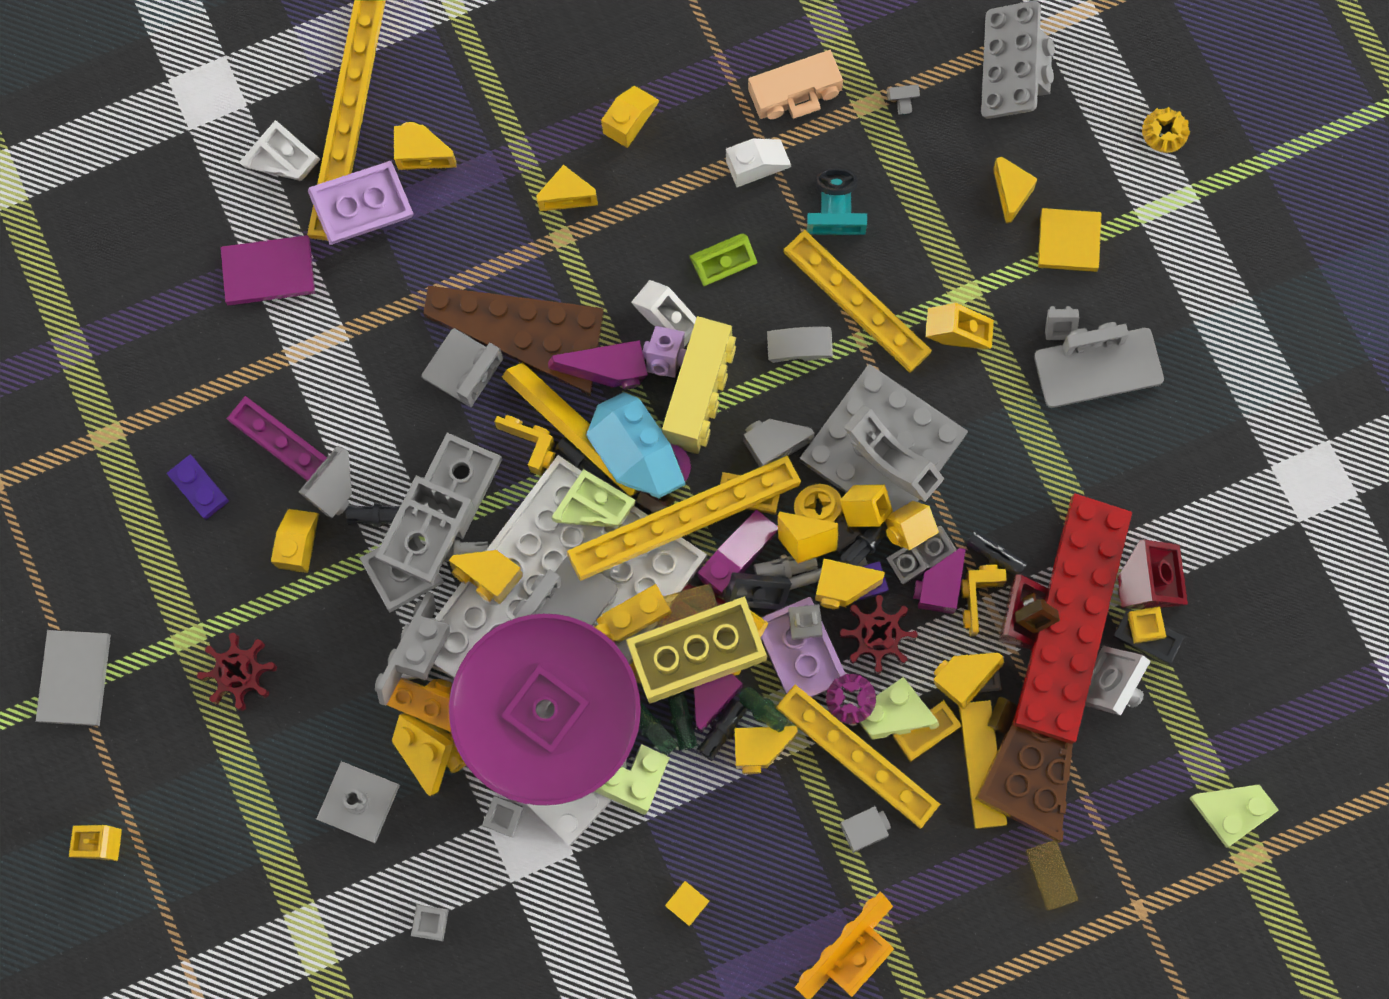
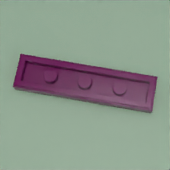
M246 396L226 418L232 425L306 481L311 478L327 459L326 456Z

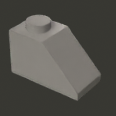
M768 419L763 423L761 420L756 421L748 426L745 430L747 433L743 434V442L759 467L791 455L811 443L814 439V432L809 427Z
M337 446L299 491L302 496L331 518L335 514L338 516L344 512L349 505L348 499L352 495L349 452L340 446Z

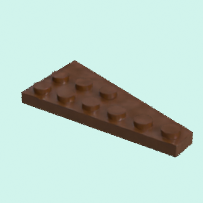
M428 285L423 312L426 318L451 330L455 328L482 345L488 346L490 342L500 348L503 355L524 363L532 369L542 371L566 385L569 384L591 396L593 381L549 369L548 362L553 355L599 348L604 308Z
M1014 716L975 800L1061 843L1063 842L1064 831L1062 829L1064 814H1066L1067 782L1070 777L1073 744L1014 726Z

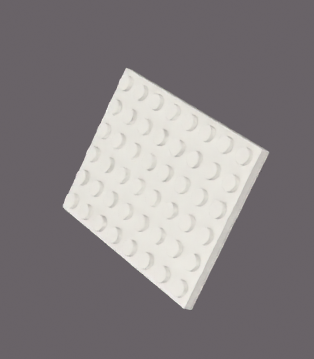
M559 455L486 550H498L518 565L523 574L520 581L501 604L493 599L491 602L483 599L475 591L477 587L471 582L461 583L434 619L449 624L450 633L433 665L453 679L461 662L476 642L495 627L514 619L513 612L521 600H528L533 593L531 587L539 575L545 576L549 569L555 572L566 558L567 550L618 529L556 523L552 521V515L582 472ZM633 506L620 527L648 515ZM681 537L600 572L613 581L618 589L602 614L654 584H657L668 606L671 607L680 596L684 587L689 584L707 559V554ZM662 619L656 621L655 623L649 625L648 627L642 629L641 631L635 633L627 639L656 629L662 621ZM597 621L594 623L593 627L599 625ZM626 639L620 643L614 642L630 665L633 658ZM542 700L537 704L536 712L539 717L547 719L554 714L555 707L551 701Z

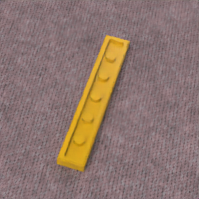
M806 230L801 232L784 248V254L909 373L931 353L932 350Z
M521 363L506 369L502 378L626 494L631 497L640 492L616 482L586 437L590 424L529 367Z
M796 684L793 685L775 707L779 713L918 828L921 829L941 805Z

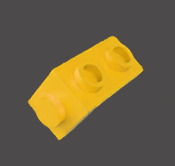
M506 415L505 419L496 416L494 422L497 429L536 443L528 467L531 473L542 476L545 468H549L555 457V452H552L555 442L553 436L550 435V431L536 425L533 428L523 426L521 420Z
M997 565L979 566V570H969L965 576L966 579L961 580L962 598H967L968 610H963L964 628H969L970 636H976L979 632L976 588L1003 587L1006 583V569H998Z

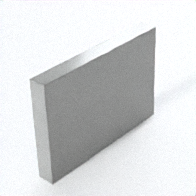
M47 630L36 722L100 726L110 634Z

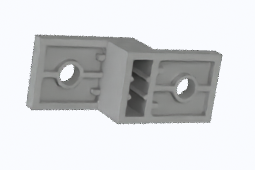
M446 433L424 479L417 475L415 476L375 556L376 560L432 585L456 536L461 539L464 538L498 470L502 457ZM464 465L470 469V473L465 479H457L453 476L455 468ZM415 536H421L426 541L423 549L419 551H413L409 548V542Z

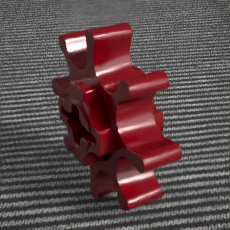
M881 595L875 598L876 610L872 614H863L857 605H852L850 613L857 617L859 626L851 631L842 629L839 634L841 639L853 638L859 644L858 651L849 658L850 663H856L857 659L862 655H870L875 660V674L881 673V659L887 655L896 657L899 663L904 665L907 662V656L899 651L898 643L903 639L915 641L918 636L917 631L905 632L898 625V620L907 614L908 608L902 606L895 615H888L882 610L883 597ZM888 626L883 636L884 640L878 638L869 644L874 633L873 629L879 632ZM862 630L865 632V639L862 638ZM892 631L895 632V639L892 638Z
M230 633L231 646L226 653L218 654L211 646L205 648V652L215 658L216 664L210 672H198L197 678L202 681L210 679L217 681V690L209 697L212 703L219 704L225 694L233 693L236 698L235 707L240 711H244L246 709L244 696L248 691L257 690L261 696L265 698L269 696V691L259 685V677L266 671L275 672L277 666L272 662L264 665L257 662L258 652L265 647L261 640L256 639L250 649L241 650L239 648V636L235 633ZM229 664L239 668L242 674L246 676V679L244 680L240 676H236L232 672L233 670L228 667Z

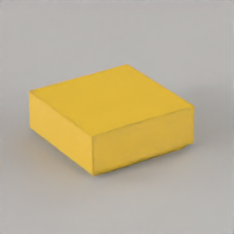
M1160 607L1130 611L1128 613L1134 644L1166 638Z
M684 881L665 906L690 926L710 901Z

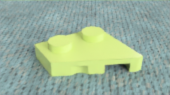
M583 469L552 515V521L565 524L620 528L635 505V499Z
M904 677L876 696L875 708L871 715L864 721L859 722L872 740L885 738L890 734L902 735L911 733L913 729L925 727L936 729L940 726L939 721Z
M1260 785L1200 793L1189 798L1226 848L1279 811Z

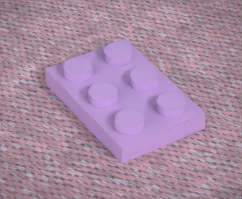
M392 161L309 187L308 189L330 245L412 218L413 211Z
M808 597L762 617L769 624L763 632L761 640L785 693L787 694L793 685L796 684L813 698L826 692L834 679L845 675V671L823 623L822 637L791 639L788 608L814 605L811 597Z

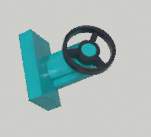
M832 168L820 172L816 177V186L821 191V213L807 214V232L809 234L866 235L867 213H851V192L857 188V176L849 170ZM830 175H842V176H846V178H840V177L827 178L826 176H830Z

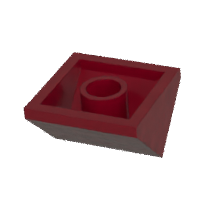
M1023 575L1015 576L1010 586L998 642L1032 650L1036 634L1016 622L1015 612L1024 607L1022 598L1032 592L1035 593L1036 600H1045L1047 587Z

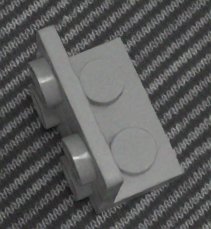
M453 328L422 373V378L467 406L472 407L502 362L503 356L500 348L489 342L488 346L485 347Z

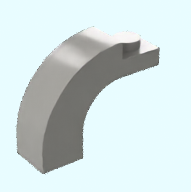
M863 405L845 425L844 429L853 439L851 444L885 477L911 495L926 502L944 480V477L930 460L914 453L900 443L886 429L871 408Z

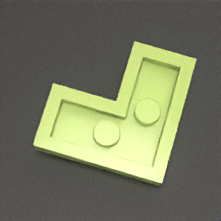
M641 745L630 770L621 767L609 781L594 792L645 815L650 808L670 757Z

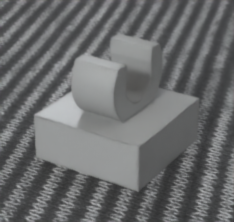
M919 84L887 89V100H897L898 115L912 112L911 98L920 96Z
M1051 306L1047 313L1046 340H1065L1070 332L1077 330L1079 323L1078 309H1072L1070 306H1066V309H1055V306Z
M819 604L788 608L792 640L823 636Z

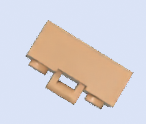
M831 49L748 78V90L760 119L766 117L768 119H776L782 116L784 111L788 109L793 119L820 110L821 107L818 99L830 100L835 98L842 91L843 79Z

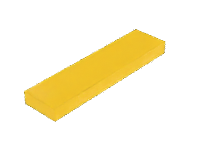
M991 700L970 702L964 710L959 706L974 826L975 829L1006 826V815L975 800L997 754L995 730L987 726L992 715Z

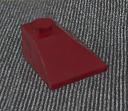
M1145 539L1140 540L1118 576V596L1121 600V607L1148 609L1188 605L1180 545Z

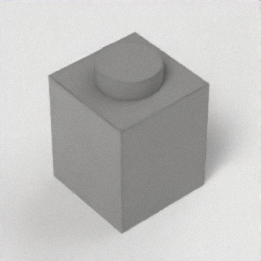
M875 806L840 823L852 853L889 836L887 830L891 828L884 811L878 813Z

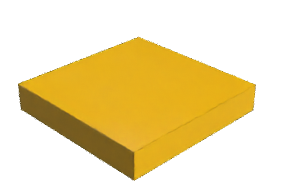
M1042 208L1040 215L1038 268L1097 272L1099 269L1101 212Z

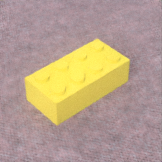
M696 317L662 427V432L669 443L677 445L685 451L699 454L701 446H707L711 429H709V418L715 419L719 407V393L717 392L718 390L723 391L728 377L726 373L728 365L726 363H732L736 351V337L732 336L731 325Z
M745 596L626 639L649 704L767 661V654Z

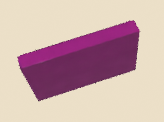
M308 235L221 247L225 302L227 305L315 294L311 243Z

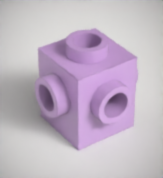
M655 326L651 341H645L642 352L644 359H646L647 372L660 376L676 377L678 368L682 366L687 350L684 349L685 332Z

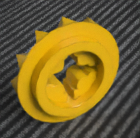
M1170 107L1165 109L1156 108L1147 115L1142 125V135L1145 142L1152 149L1163 153L1174 152L1183 147L1190 133L1188 120H1185L1181 111L1176 112L1171 110ZM1172 122L1171 131L1173 134L1167 132L1159 137L1162 129L1161 125L1165 126Z
M815 484L808 486L796 497L794 503L795 515L835 522L836 518L842 514L841 496L836 489L829 485ZM816 499H819L822 506H824L821 515H818L814 509L817 503Z

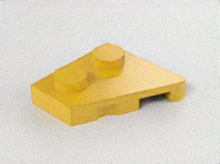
M403 713L399 715L392 742L429 796L434 795L439 791L453 742L416 717Z

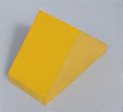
M999 157L996 158L993 170L1005 222L1009 223L1013 221L1033 192L1037 178L1005 158Z
M564 165L537 194L540 211L598 205L596 189Z
M779 512L778 539L799 564L837 550L838 523Z
M107 825L73 826L69 857L118 861L122 829Z

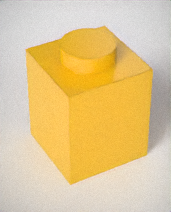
M885 484L853 485L840 499L842 513L845 516L848 527H880L893 512Z
M911 501L894 511L885 520L888 528L886 533L889 540L893 544L908 550L913 549L939 533L930 506L916 501Z

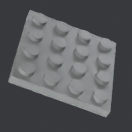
M868 364L802 454L799 461L844 493H847L853 485L885 484L894 512L909 502H919L920 499L906 492L885 477L851 444L853 439L844 427L863 405L871 408L886 429L900 443L914 453L930 460L939 472L965 438L968 431Z

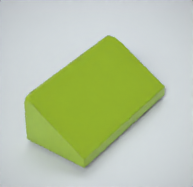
M744 233L690 256L703 286L758 263L748 236Z

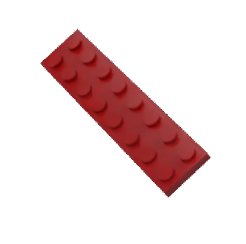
M1076 493L1072 495L1045 598L1047 604L1058 610L1060 621L1036 634L1013 723L1014 726L1070 744L1076 742L1132 516L1131 511Z

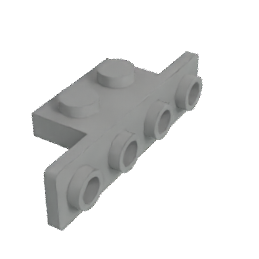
M427 592L423 600H419L416 603L412 621L409 625L406 624L401 633V641L397 649L391 651L384 674L380 673L377 677L375 691L378 694L379 704L387 705L402 674L426 680L450 633L449 624L432 619L436 606L434 594L431 592Z

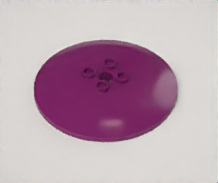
M544 613L531 614L512 619L495 627L476 642L459 666L451 688L449 699L450 727L461 758L469 770L488 788L520 803L544 806L559 805L583 798L596 791L621 768L629 756L638 733L641 708L640 695L634 673L627 659L614 642L604 633L590 624L569 616ZM549 700L553 703L555 711L550 718L544 719L538 716L536 706L540 701Z

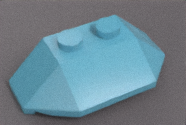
M623 392L597 405L586 437L617 483L638 491L650 493L651 496L661 498L685 485L671 444L639 398Z

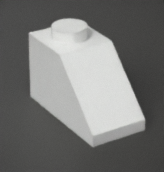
M753 138L726 148V163L736 187L791 167L783 144L779 139Z
M649 280L631 303L654 326L685 332V347L690 340L696 317L668 286Z

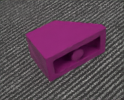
M957 549L927 570L922 577V581L916 580L913 599H919V609L949 614L955 613L966 549Z
M733 674L694 687L696 728L700 733L708 727L729 701L742 689V682Z

